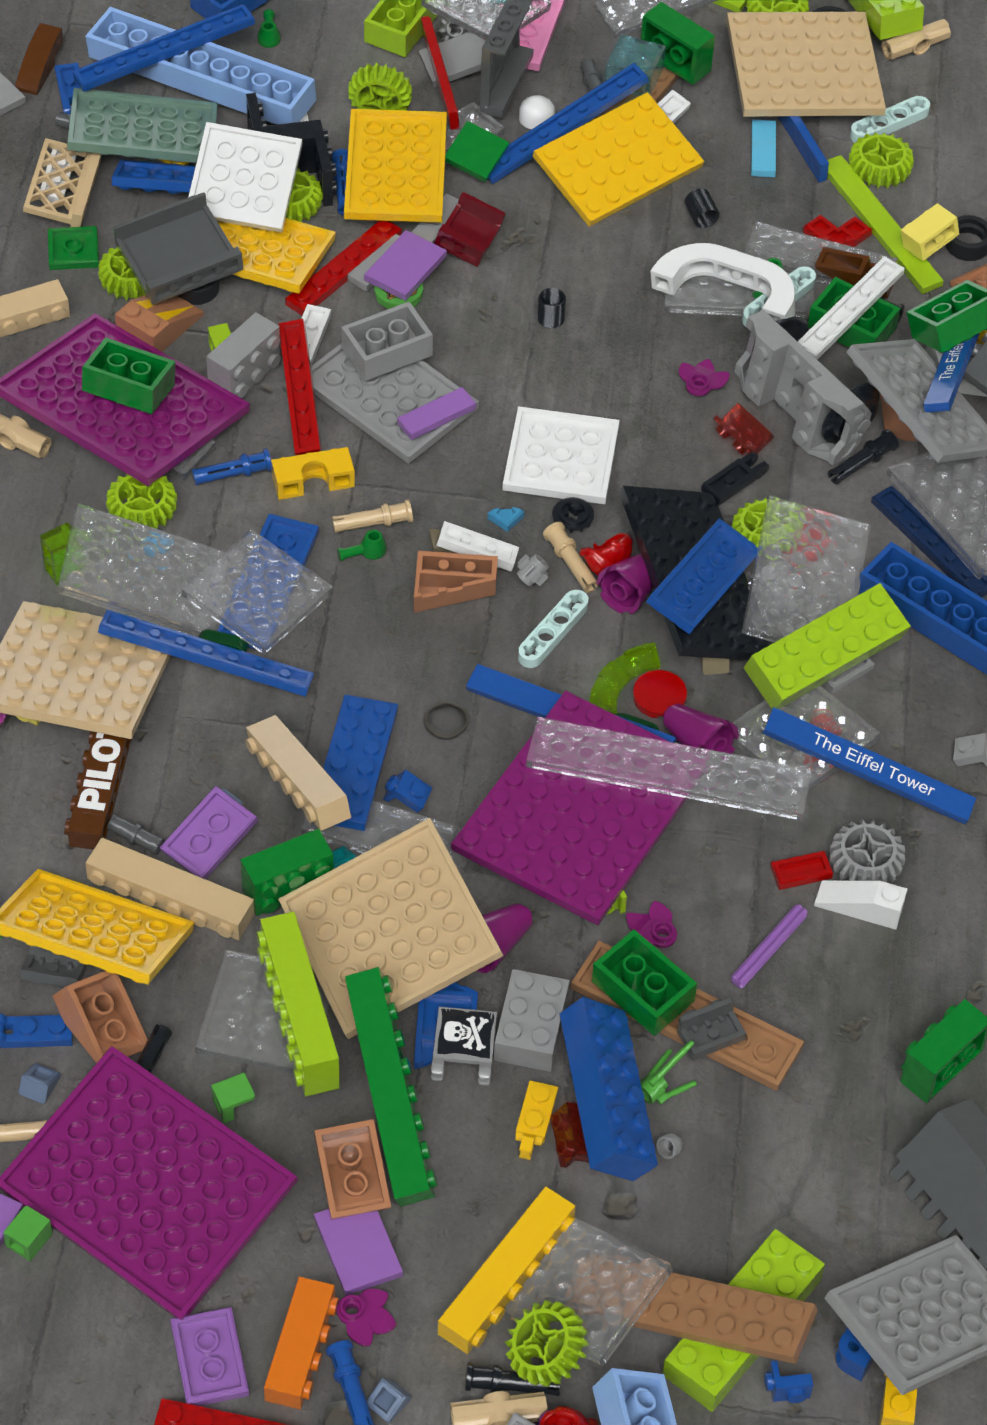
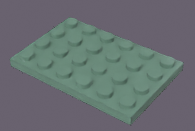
M74 88L67 150L93 152L102 155L113 154L125 157H143L151 160L163 159L174 162L197 163L206 122L216 124L217 102L100 90H87L83 92L80 88Z

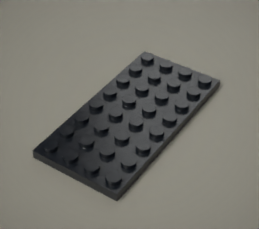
M624 485L619 491L654 590L719 518L724 521L717 501L708 492ZM744 572L690 635L665 617L679 656L749 660L753 654L772 644Z

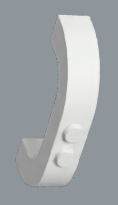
M710 243L684 245L662 256L650 271L652 289L673 296L686 280L695 276L708 275L765 294L768 300L762 307V310L775 321L795 316V290L790 276L772 262L737 250Z

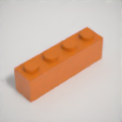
M299 1276L264 1385L265 1401L301 1410L304 1399H310L314 1381L310 1380L312 1372H318L322 1360V1353L319 1352L321 1343L326 1344L331 1330V1325H327L330 1315H336L339 1298L335 1297V1285Z

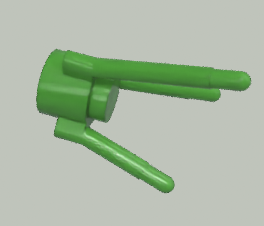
M690 1040L660 1070L672 1054V1050L668 1049L646 1077L640 1081L644 1100L647 1103L653 1104L657 1101L658 1104L662 1105L667 1099L697 1085V1082L693 1080L666 1092L665 1089L668 1087V1084L663 1078L694 1045V1041Z

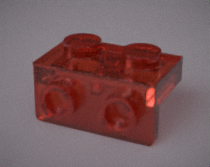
M739 403L722 419L717 415L713 418L717 424L715 430L725 440L729 437L734 441L732 446L741 455L745 452L747 454L751 452L758 454L774 438L773 434Z
M566 1102L551 1116L556 1152L560 1167L567 1168L574 1161L589 1163L577 1103Z

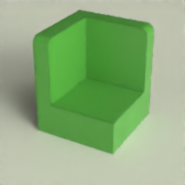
M245 1073L211 1085L212 1100L223 1124L235 1120L234 1107L255 1099V1094Z
M24 1206L3 1232L6 1247L31 1261L52 1236L50 1219L29 1206Z

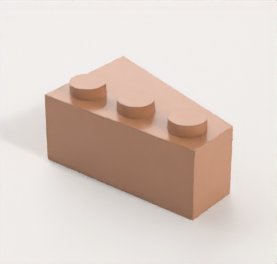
M418 551L414 589V613L496 595L498 556Z

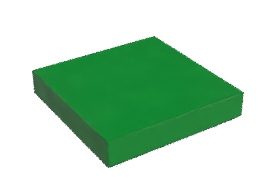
M467 121L446 152L445 162L486 183L508 149L509 142Z
M97 226L48 228L49 270L99 268Z

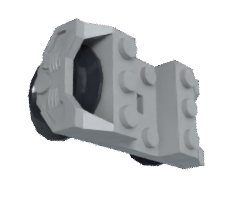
M764 310L749 316L746 327L751 333L747 349L737 361L734 373L739 377L742 391L757 406L775 400L779 406L788 412L796 421L792 439L808 454L826 460L832 466L847 459L860 444L862 436L876 416L880 392L870 383L861 384L849 390L798 343L808 332V324L804 318L793 316L775 321Z

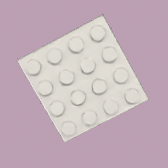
M206 122L189 197L205 192L207 206L216 221L282 233L303 145L302 139Z
M518 406L502 490L561 499L576 497L591 503L605 504L620 420Z

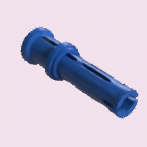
M337 149L332 152V163H335L337 177L334 179L337 186L338 213L344 215V190L346 189L348 150Z
M267 448L263 449L260 453L252 455L245 453L236 460L192 469L195 485L240 474L249 477L254 472L263 470L270 472L272 471L271 458Z
M343 1340L331 1344L326 1348V1354L328 1357H331L335 1369L333 1377L337 1383L341 1384L353 1424L374 1425L360 1384L361 1368L355 1363L352 1353V1341Z

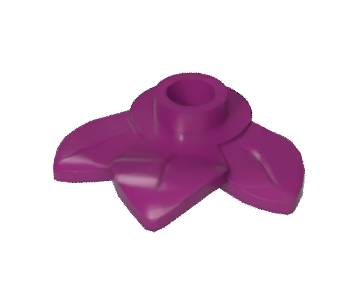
M710 359L698 363L695 367L684 362L679 367L680 378L686 382L687 391L694 396H705L710 390L724 387L729 380V372H715Z
M654 901L650 907L649 914H626L628 928L631 931L633 929L636 930L653 946L667 948L676 942L677 930L672 924V913L662 903ZM660 934H664V935H666L667 937H661V936H659V935H660Z
M366 1289L358 1296L347 1295L339 1301L337 1316L342 1323L346 1324L349 1338L358 1345L369 1347L372 1344L373 1334H386L396 1327V1322L392 1315L383 1308L388 1299L387 1292L379 1289ZM354 1308L358 1312L356 1314H348L347 1310Z

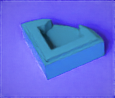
M512 507V509L495 508L488 512L487 519L508 532L524 518V511L516 507Z

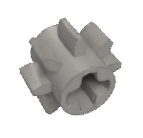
M448 14L445 17L446 21L438 20L440 27L436 33H440L442 42L462 35L466 25H462L460 16L453 19L452 15Z
M525 554L517 562L519 564L517 567L520 569L517 575L526 585L531 587L536 582L541 586L549 578L546 572L549 565L538 554H534L531 558Z

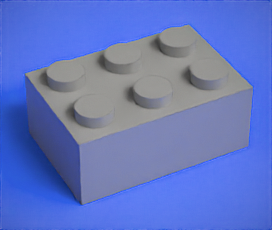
M410 302L341 327L342 349L364 381L433 356V334Z
M255 312L206 356L208 379L238 397L243 398L255 383H259L266 373L272 368H276L280 363L279 326Z
M512 969L494 1044V1061L551 1072L562 1027L559 1013L566 1009L570 980Z

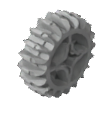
M861 819L859 825L851 821L848 827L842 826L839 833L834 835L830 845L829 860L830 864L833 865L834 873H840L841 881L847 879L849 881H883L893 884L896 876L899 877L902 873L906 860L905 846L901 845V836H895L894 829L886 830L885 822L878 826L875 825L874 819L870 824H866Z

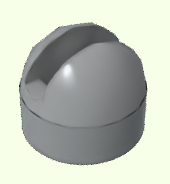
M669 1133L657 1140L656 1148L663 1158L672 1159L683 1149V1142L674 1133Z

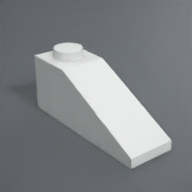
M822 880L814 906L896 930L903 910L907 888L883 881Z

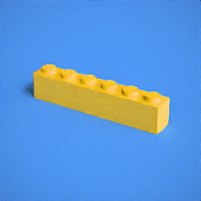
M545 1186L438 1320V1335L467 1355L474 1346L478 1348L484 1342L488 1333L487 1329L491 1324L496 1325L502 1319L506 1311L505 1307L510 1300L515 1302L523 1291L524 1287L522 1285L528 1278L533 1279L541 1268L540 1262L546 1255L550 1257L555 1252L559 1244V1238L563 1233L567 1235L573 1229L576 1223L574 1218L575 1205Z

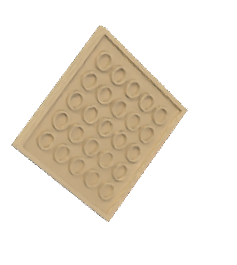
M727 12L726 22L743 117L885 115L886 106L865 12Z
M23 601L0 643V713L132 739L171 655L98 633L99 625L103 619L101 616Z
M431 818L278 899L285 913L295 912L310 965L347 1039L358 1034L345 976L379 967L384 976L389 975L393 987V992L389 993L391 1003L395 1002L398 1012L503 957L497 942Z

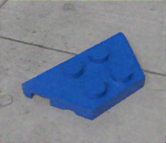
M454 982L419 1001L414 1069L432 1064L438 1008L448 1007L477 1010V991L467 986H460L457 982Z

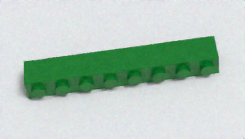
M379 967L345 976L394 1199L402 1207L435 1198L434 1187L438 1186L434 1170H429L427 1159L431 1158V1152L428 1142L422 1141L420 1131L425 1130L421 1113H416L414 1103L418 1102V1096L414 1084L410 1085L408 1075L412 1074L408 1057L403 1058L401 1047L406 1045L402 1030H397L395 1020L399 1019V1013L395 1002L391 1003L389 993L393 992L389 975L384 976Z

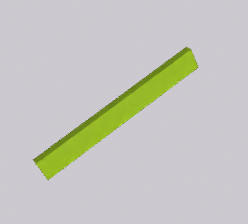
M839 155L828 159L827 178L860 219L872 229V234L893 260L905 268L904 273L919 292L924 294L942 287L944 280L927 259L922 261L903 247L901 227L861 178L853 172L852 167H850L843 156Z

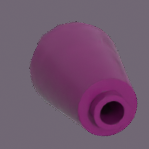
M641 553L607 566L599 573L597 579V586L601 584L602 592L600 595L610 608L621 614L623 612L633 614L640 609L654 588Z
M682 704L670 706L664 713L663 723L668 731L676 737V740L683 749L709 761V768L711 767L713 770L718 769L733 754L735 748L732 744L734 738L738 740L739 732L738 728L731 721Z
M516 903L482 914L503 957L478 969L477 972L484 974L494 970L532 927V913L526 906Z

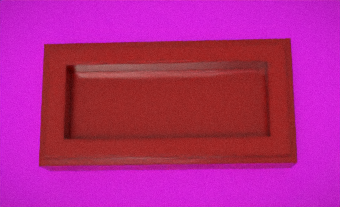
M825 851L773 861L770 865L779 890L833 878V871Z

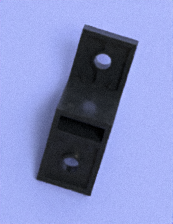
M256 93L246 94L248 130L302 139L303 145L297 168L301 172L316 173L317 181L321 185V192H323V207L333 206V195H337L335 180L333 181V178L337 177L335 163L330 162L333 160L332 148L326 145L329 143L328 131L322 128L321 119L267 126L266 119H261L264 116L262 102H257Z

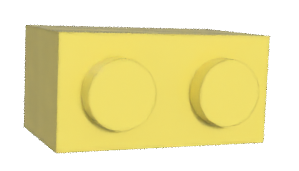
M938 203L901 229L903 247L922 261L960 235L957 217Z

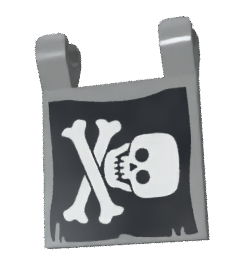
M448 1007L438 1008L431 1080H443L444 1062L446 1061L479 1064L478 1084L490 1085L497 1012Z

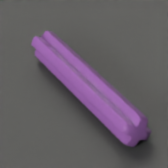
M800 904L794 905L732 974L731 982L733 985L740 989L745 987L807 917L806 908Z

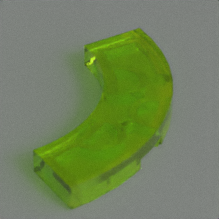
M655 642L628 649L623 652V655L614 661H610L603 667L591 689L589 702L612 714H617V700L624 687L635 677L648 671L660 669V660Z

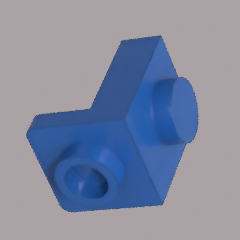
M404 770L399 775H392L385 785L387 791L383 800L389 802L396 798L418 813L423 809L432 787L409 771Z
M777 1360L770 1361L769 1371L764 1372L766 1391H771L773 1402L788 1401L790 1403H799L810 1398L813 1388L811 1373L780 1376Z

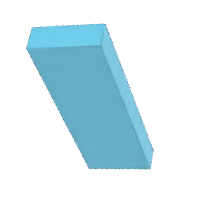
M752 119L751 176L775 177L776 121Z

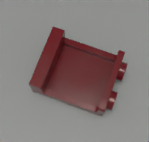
M462 192L448 220L440 227L434 244L478 267L499 232L506 214L496 207Z

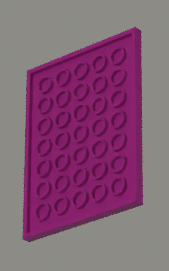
M96 313L0 378L1 398L147 486L250 411L249 402ZM105 337L175 361V385L153 414L82 391V366Z
M565 690L452 841L451 850L599 926L707 772L710 762Z
M111 1046L0 1176V1189L14 1200L22 1203L23 1206H29L50 1219L52 1228L173 1317L182 1321L184 1317L190 1315L298 1182V1178Z

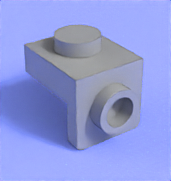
M987 733L955 738L953 761L957 767L983 762L987 767Z

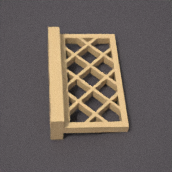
M45 138L24 203L23 212L71 224L70 227H81L102 154L67 150L66 143ZM48 148L55 149L61 154L52 157L47 150ZM72 156L85 157V160L76 163ZM66 159L70 166L61 168L57 162ZM51 164L55 171L47 174L42 167ZM75 171L79 177L70 180L66 173ZM60 176L65 183L56 186L51 179ZM46 182L50 188L41 191L37 184ZM70 188L74 194L65 197L61 190ZM55 193L59 200L50 203L46 196ZM38 199L44 204L41 207L30 205L32 201ZM64 205L69 213L67 215L57 212L55 208Z

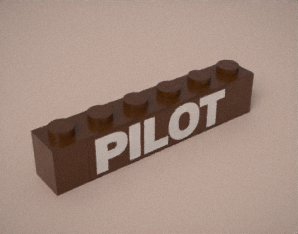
M93 731L89 732L90 749L84 751L83 773L79 772L76 786L79 789L78 794L72 796L70 806L72 816L66 819L64 834L68 835L70 847L94 850L101 838L106 839L108 833L107 826L112 818L132 739Z

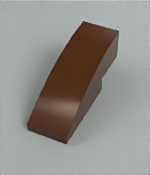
M39 23L19 70L15 84L19 91L38 95L55 66L54 57L63 44L62 28Z
M823 247L815 263V269L832 279L837 277L855 286L876 263H871L870 256ZM894 284L882 295L883 297L888 299Z

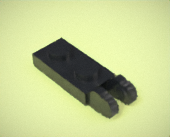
M751 452L741 459L738 458L701 485V491L710 493L717 501V504L721 505L756 479L764 476L768 472L769 464L764 461L751 469L750 467L758 460V455Z

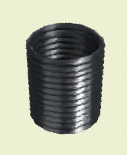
M703 188L695 189L686 196L685 205L697 227L707 228L717 222L720 213L708 190Z
M557 288L544 289L539 294L538 321L546 328H557L565 321L566 295Z

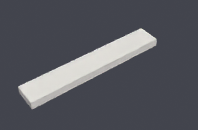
M884 256L798 343L818 360L904 274L905 268Z

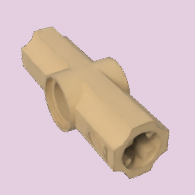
M945 19L924 25L923 30L882 41L881 48L884 57L890 60L911 52L915 55L925 53L930 45L950 38L949 23Z
M0 414V444L8 450L19 448L37 458H45L52 445L51 438L31 429L27 422L18 416L8 418Z
M497 1391L485 1395L483 1399L450 1403L452 1425H507L514 1412L535 1423L539 1421L540 1416L547 1410L544 1392L511 1396L508 1392Z

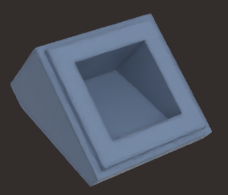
M36 1063L22 1075L19 1094L44 1104L61 1078V1074Z
M382 1378L367 1399V1404L371 1410L390 1423L413 1396L392 1379Z

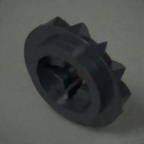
M570 497L556 503L552 516L554 523L562 522L565 529H568L570 533L574 530H579L582 533L585 527L591 526L594 520V510L587 501ZM569 511L574 516H577V520L573 519V517H569Z

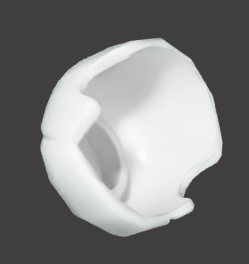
M541 95L527 97L522 101L519 109V122L526 128H535L555 115L553 103L550 99Z

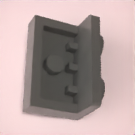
M29 945V955L21 968L20 979L36 984L45 983L64 988L82 980L86 972V964H82L78 960L64 955H56L49 950Z
M731 997L725 1000H715L707 1007L699 1010H689L679 1018L677 1033L682 1042L686 1045L690 1040L694 1041V1045L688 1050L693 1060L746 1039V1032L733 1011L734 1001Z

